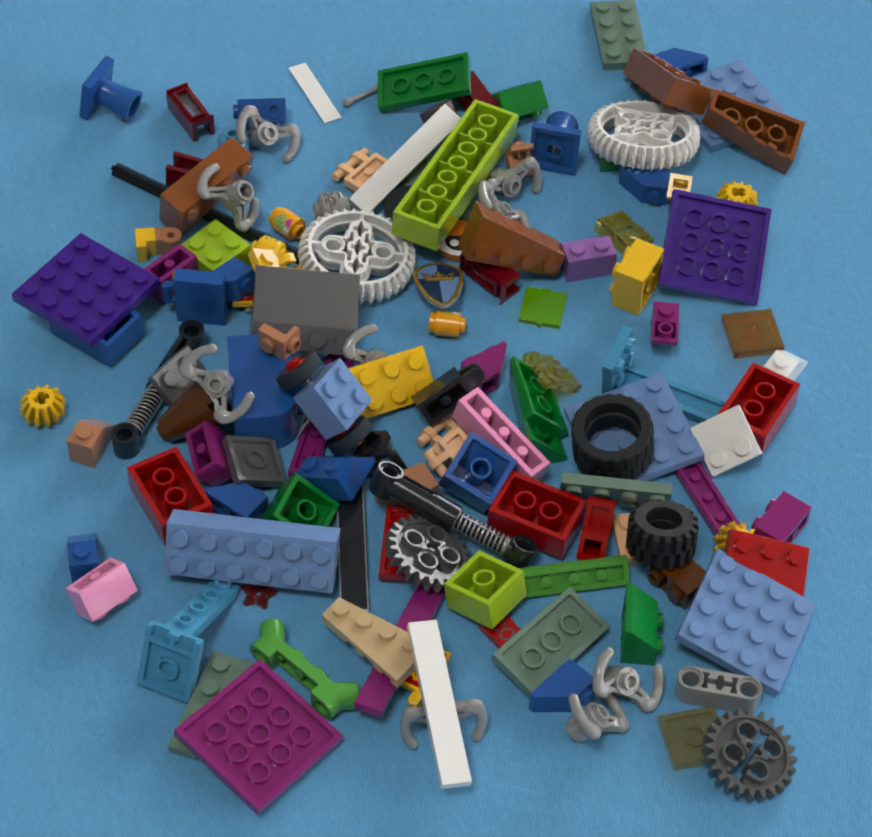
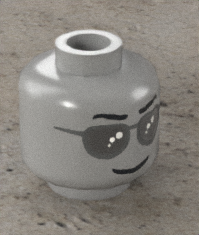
M340 191L321 193L317 197V203H313L315 218L318 216L323 217L325 212L332 214L334 209L338 212H341L343 208L350 211L348 197L343 196Z

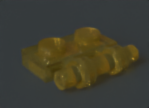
M534 351L524 353L522 360L533 367L532 369L538 376V382L546 389L552 388L560 392L576 393L582 387L570 370L562 367L559 360L554 356L542 355Z

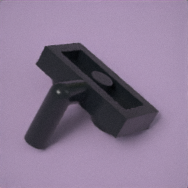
M387 430L370 431L355 451L354 456L374 457L376 460L366 478H373L382 459H389L400 466L402 470L408 468L394 448H387L391 439Z

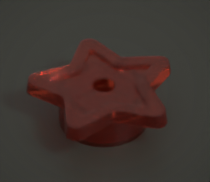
M244 584L241 586L246 594L243 601L245 607L256 604L265 610L267 609L268 599L277 595V590L269 588V586Z

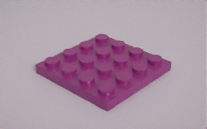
M261 659L256 661L174 730V736L257 815L342 742L343 735Z

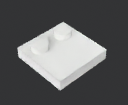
M740 405L690 428L705 454L704 460L712 477L763 454Z

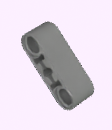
M686 666L679 671L675 687V696L683 703L724 711L730 710L731 712L741 708L743 714L749 708H752L753 712L757 710L762 693L761 683L753 677L694 666Z

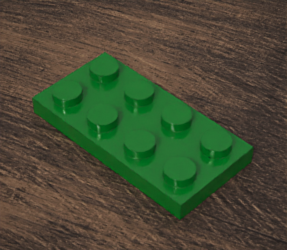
M468 52L378 70V109L380 113L471 95V71Z

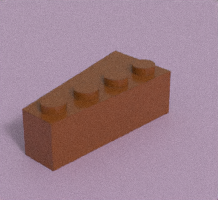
M718 89L714 90L702 119L703 124L784 175L794 161L805 125L803 121Z
M233 137L228 139L160 194L159 220L166 227L178 228L183 237L218 202L215 199L203 200L197 194L198 180L202 172L208 166L217 163L220 169L211 176L208 181V187H223L241 178H245L251 172L253 155Z

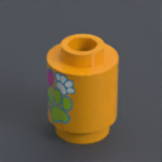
M277 207L269 216V223L272 228L290 241L300 239L306 229L305 220L287 208Z
M443 310L430 312L428 332H432L436 336L459 338L460 333H465L466 318H462V312Z

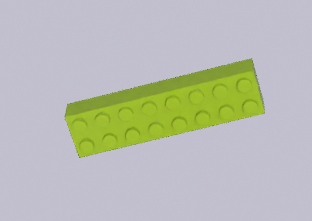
M475 99L393 211L391 234L437 251L477 194L479 183L488 178L516 137L519 115Z

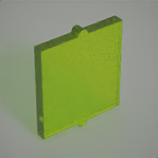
M526 286L518 322L536 325L538 328L544 326L560 329L567 293L551 291L549 288L539 289Z

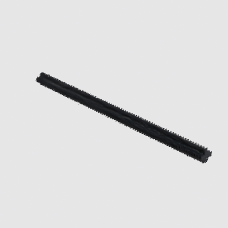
M119 162L111 167V170H113L112 176L160 198V194L169 188V186L166 187L161 182L159 183V181L146 175L144 176L142 173L139 174V172L131 168L129 169L127 166L124 167ZM214 208L210 209L202 217V219L209 222L215 219L238 236L252 243L255 240L258 241L264 235L270 236V234H265V232L257 230L255 227L242 232L236 229L232 216L229 217V215L221 211L219 212V210ZM284 242L286 250L289 253H294L295 263L299 265L298 248L296 249L293 245L291 246V244L288 245V243Z

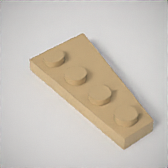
M340 597L322 614V622L345 643L349 642L355 647V652L362 658L366 657L380 674H386L397 689L415 670L407 631Z

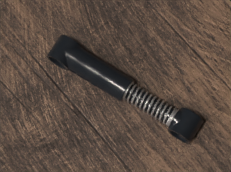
M198 320L183 322L179 326L178 337L156 370L184 346L188 345L193 351L206 345L204 325ZM150 381L146 384L147 390L127 420L115 425L111 430L113 451L116 457L120 459H132L139 454V442L142 439V434L164 401Z
M382 461L378 464L369 484V490L373 495L384 500L393 499L449 531L455 528L457 532L461 530V534L465 533V536L469 535L470 539L478 540V544L482 542L483 546L487 545V549L490 547L491 551L495 549V552L502 556V561L514 567L523 568L530 566L538 551V545L533 539L521 534L515 535L513 538L509 535L504 536L505 533L501 535L500 531L496 532V528L492 530V526L487 527V523L483 525V521L478 522L479 519L474 520V516L470 518V514L465 515L466 512H463V507L404 475V471L397 464L390 461Z

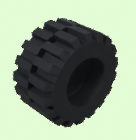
M656 499V501L647 500L645 503H639L636 505V508H632L628 518L626 549H628L630 556L635 557L634 560L639 563L643 562L648 567L653 566L656 569H674V566L681 567L685 562L689 563L695 555L699 528L698 517L693 514L690 508H685V505L675 503L672 500Z

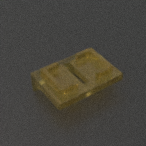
M624 211L598 218L594 231L599 235L610 236L614 248L622 255L626 247H631L636 238L648 243L654 242V238L643 227L636 224Z

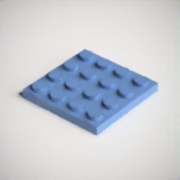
M742 60L691 77L701 81V85L709 86L714 90L718 89L789 116ZM685 111L687 115L692 116V119L697 121L701 136L700 142L709 153L735 144L703 124L702 115Z
M662 372L597 395L602 396L611 393L630 396L636 401L641 402L651 415L654 426L653 460L647 467V470L635 480L648 481L704 460L705 454L696 437L693 436L690 430L691 427ZM593 397L564 407V413L570 426L576 411L582 407V404L590 401ZM606 428L595 433L588 441L599 449L618 451L632 445L637 440V437L625 429Z
M717 549L674 640L734 674L757 679L762 685V690L775 697L781 690L816 604L766 575L745 567L727 556V553Z

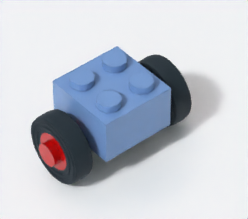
M309 351L300 357L296 356L291 359L277 376L276 381L284 391H288L299 384L304 385L293 399L325 440L329 439L327 446L335 456H339L358 447L372 430V425L363 415L359 416L372 399L340 358L320 368L312 376L320 367L322 361L316 352Z

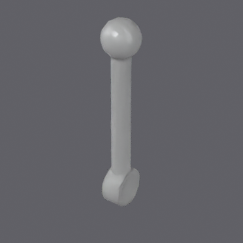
M378 83L375 85V88L352 98H344L343 105L349 107L352 102L378 92Z

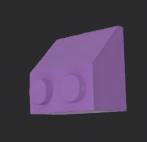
M599 235L559 242L566 255L561 266L566 283L612 275L617 253L610 236Z

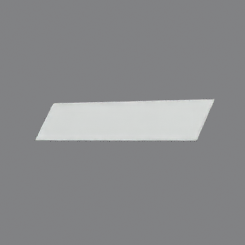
M306 63L289 67V70L324 123L342 118Z

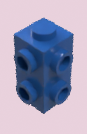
M285 98L237 99L238 104L233 105L234 119L239 118L245 106L252 105L257 108L260 117L267 122L282 127V122H286ZM248 119L246 122V128H250Z

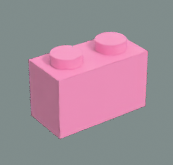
M111 557L65 588L78 615L92 622L104 618L109 610L127 602L130 596L138 591L125 563Z

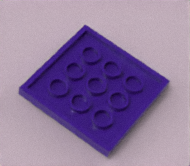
M674 189L671 196L663 246L664 255L657 287L756 306L759 298L772 209Z
M80 233L12 293V299L17 304L92 348L160 285V280L152 273Z

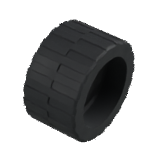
M610 393L593 397L590 401L582 404V407L576 411L571 424L574 461L581 472L585 475L635 480L647 470L654 454V426L649 411L645 409L641 402L636 401L630 396ZM606 428L625 429L637 437V440L632 445L618 451L602 450L593 446L588 441L595 433Z

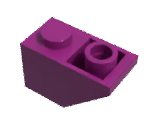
M654 301L650 322L651 344L677 346L679 303Z
M505 341L492 345L485 351L469 356L461 362L460 369L468 366V364L475 363L485 373L484 380L479 382V385L471 389V391L479 387L487 395L499 389L506 363L507 343Z

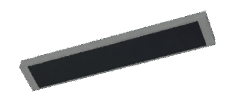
M362 483L352 501L336 500L340 504L337 509V528H341L338 553L340 598L369 612L364 491Z

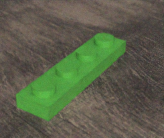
M626 555L519 568L524 571L527 593L524 598L560 594L569 587L576 592L623 586L629 583V563Z

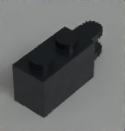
M475 363L468 364V366L463 367L459 371L453 367L411 396V398L428 423L433 426L455 410L458 400L479 385V382L484 380L485 373Z

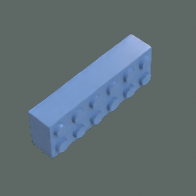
M173 509L166 528L164 574L332 594L337 577L341 528Z

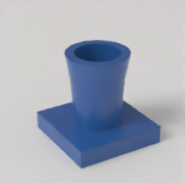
M105 56L82 84L79 117L88 121L101 104L126 121H130L140 106L142 91L113 82L114 59Z
M556 111L548 116L546 123L534 121L530 143H533L534 148L530 151V154L536 158L541 169L575 175L582 131L579 130L577 119L568 112Z

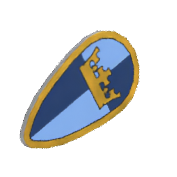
M430 263L414 270L413 280L425 300L438 308H448L460 296L463 287V272L455 265Z

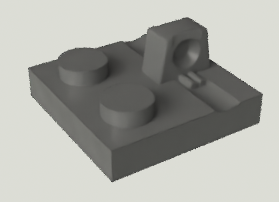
M188 345L181 348L147 378L169 407L195 382L182 378L179 372L180 364L192 352ZM199 359L194 362V368L206 370Z
M225 436L222 444L226 452L234 484L247 483L251 487L279 488L287 480L275 440L253 436Z

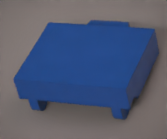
M176 268L172 274V281L166 280L161 284L163 301L167 304L176 305L177 321L198 320L202 324L226 325L228 303L226 302V274L224 271L219 270L214 274L208 271Z

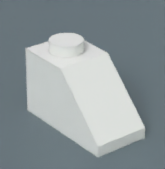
M776 350L764 367L795 381L808 362L785 350Z

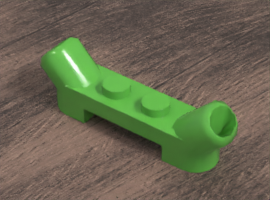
M269 618L260 624L259 638L249 646L250 652L256 661L261 659L272 670L277 666L281 667L311 692V706L328 720L332 719L340 710H357L354 709V702L360 693L359 684L356 682H332L319 666L314 667L309 663L300 650L292 649L285 643V625L279 619Z

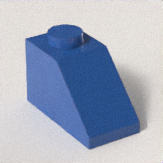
M672 48L655 54L670 63L671 66L685 72V75L689 77L707 71L709 57L705 54L679 48Z
M621 165L619 184L641 203L666 205L670 169L662 168L661 171L658 169L650 171L649 169L624 168Z
M234 257L212 271L215 274L217 271L222 270L226 274V302L240 301L254 290V269Z
M247 483L207 487L204 490L213 504V512L215 514L262 519L268 509V497L266 494Z
M96 533L68 537L69 569L72 583H74L99 566Z
M569 658L530 694L529 710L532 712H572L568 696L573 693L578 695L581 705L586 706L595 695L592 683L593 676Z

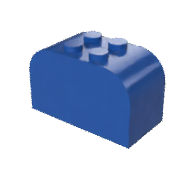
M258 334L227 337L230 375L234 377V384L231 386L233 410L242 402L247 392H252L255 395L247 412L234 421L235 436L272 439L276 441L278 449L289 445L298 434V416L303 415V410L293 399L302 389V385L299 384L288 391H284L277 383L276 378L285 368V365L293 359V353L284 361L273 354L264 352L259 347Z

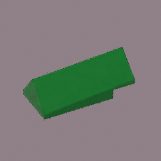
M513 356L510 359L509 388L518 428L550 464L564 462L568 458L561 438L568 433L550 379L548 375Z

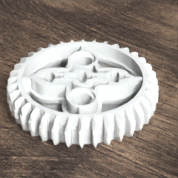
M637 99L635 101L626 100V102L618 101L617 104L610 103L609 106L604 105L603 108L597 109V112H594L590 118L587 129L588 143L591 145L594 153L599 154L601 158H606L608 162L613 161L614 165H623L624 168L649 169L650 171L653 169L661 171L662 168L671 169V166L679 167V164L684 165L686 162L691 161V158L695 157V153H697L701 137L697 121L693 120L692 116L687 115L685 111L680 112L679 108L669 110L660 106L659 103H655V101L647 102L646 100L638 101ZM615 127L614 134L609 135L606 130ZM677 134L682 138L678 142H672L673 135Z
M354 207L351 211L343 208L341 212H338L334 209L332 214L325 212L323 217L318 216L315 221H311L309 227H306L298 245L299 265L303 269L329 272L325 269L327 268L339 270V273L360 275V305L363 301H367L370 305L373 300L381 302L383 297L389 300L392 295H397L399 290H403L414 273L416 253L413 242L391 234V217L385 219L382 213L376 215L373 210L370 213L365 212L364 208L361 211H356ZM346 231L344 236L331 235L336 232ZM374 235L382 238L386 242L375 241ZM370 275L386 276L377 280L368 281Z

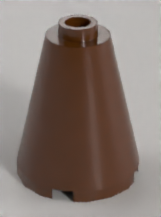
M195 381L158 419V426L156 428L161 438L173 442L185 438L186 432L205 420L216 427L223 424L218 423L214 419V403L201 385ZM228 401L227 411L230 412L232 411V407Z

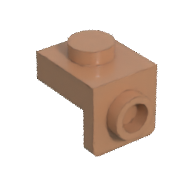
M518 141L510 144L511 147L504 152L507 169L513 168L524 158L531 156L530 151L534 148L533 143L525 144L524 141ZM530 169L523 178L533 177L532 170Z
M264 323L258 329L259 347L264 352L273 354L285 361L292 353H296L301 345L300 328L294 326L287 334H284Z

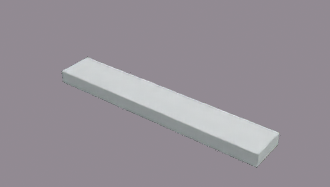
M444 104L349 198V203L358 211L364 208L365 212L370 213L451 133L461 118Z
M437 620L409 622L407 630L440 788L470 786L472 780Z

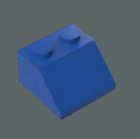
M471 431L438 484L484 513L492 504L518 460Z
M307 456L297 473L332 499L352 501L376 460L374 457Z

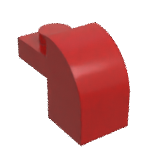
M589 496L576 558L587 560L606 557L616 501Z

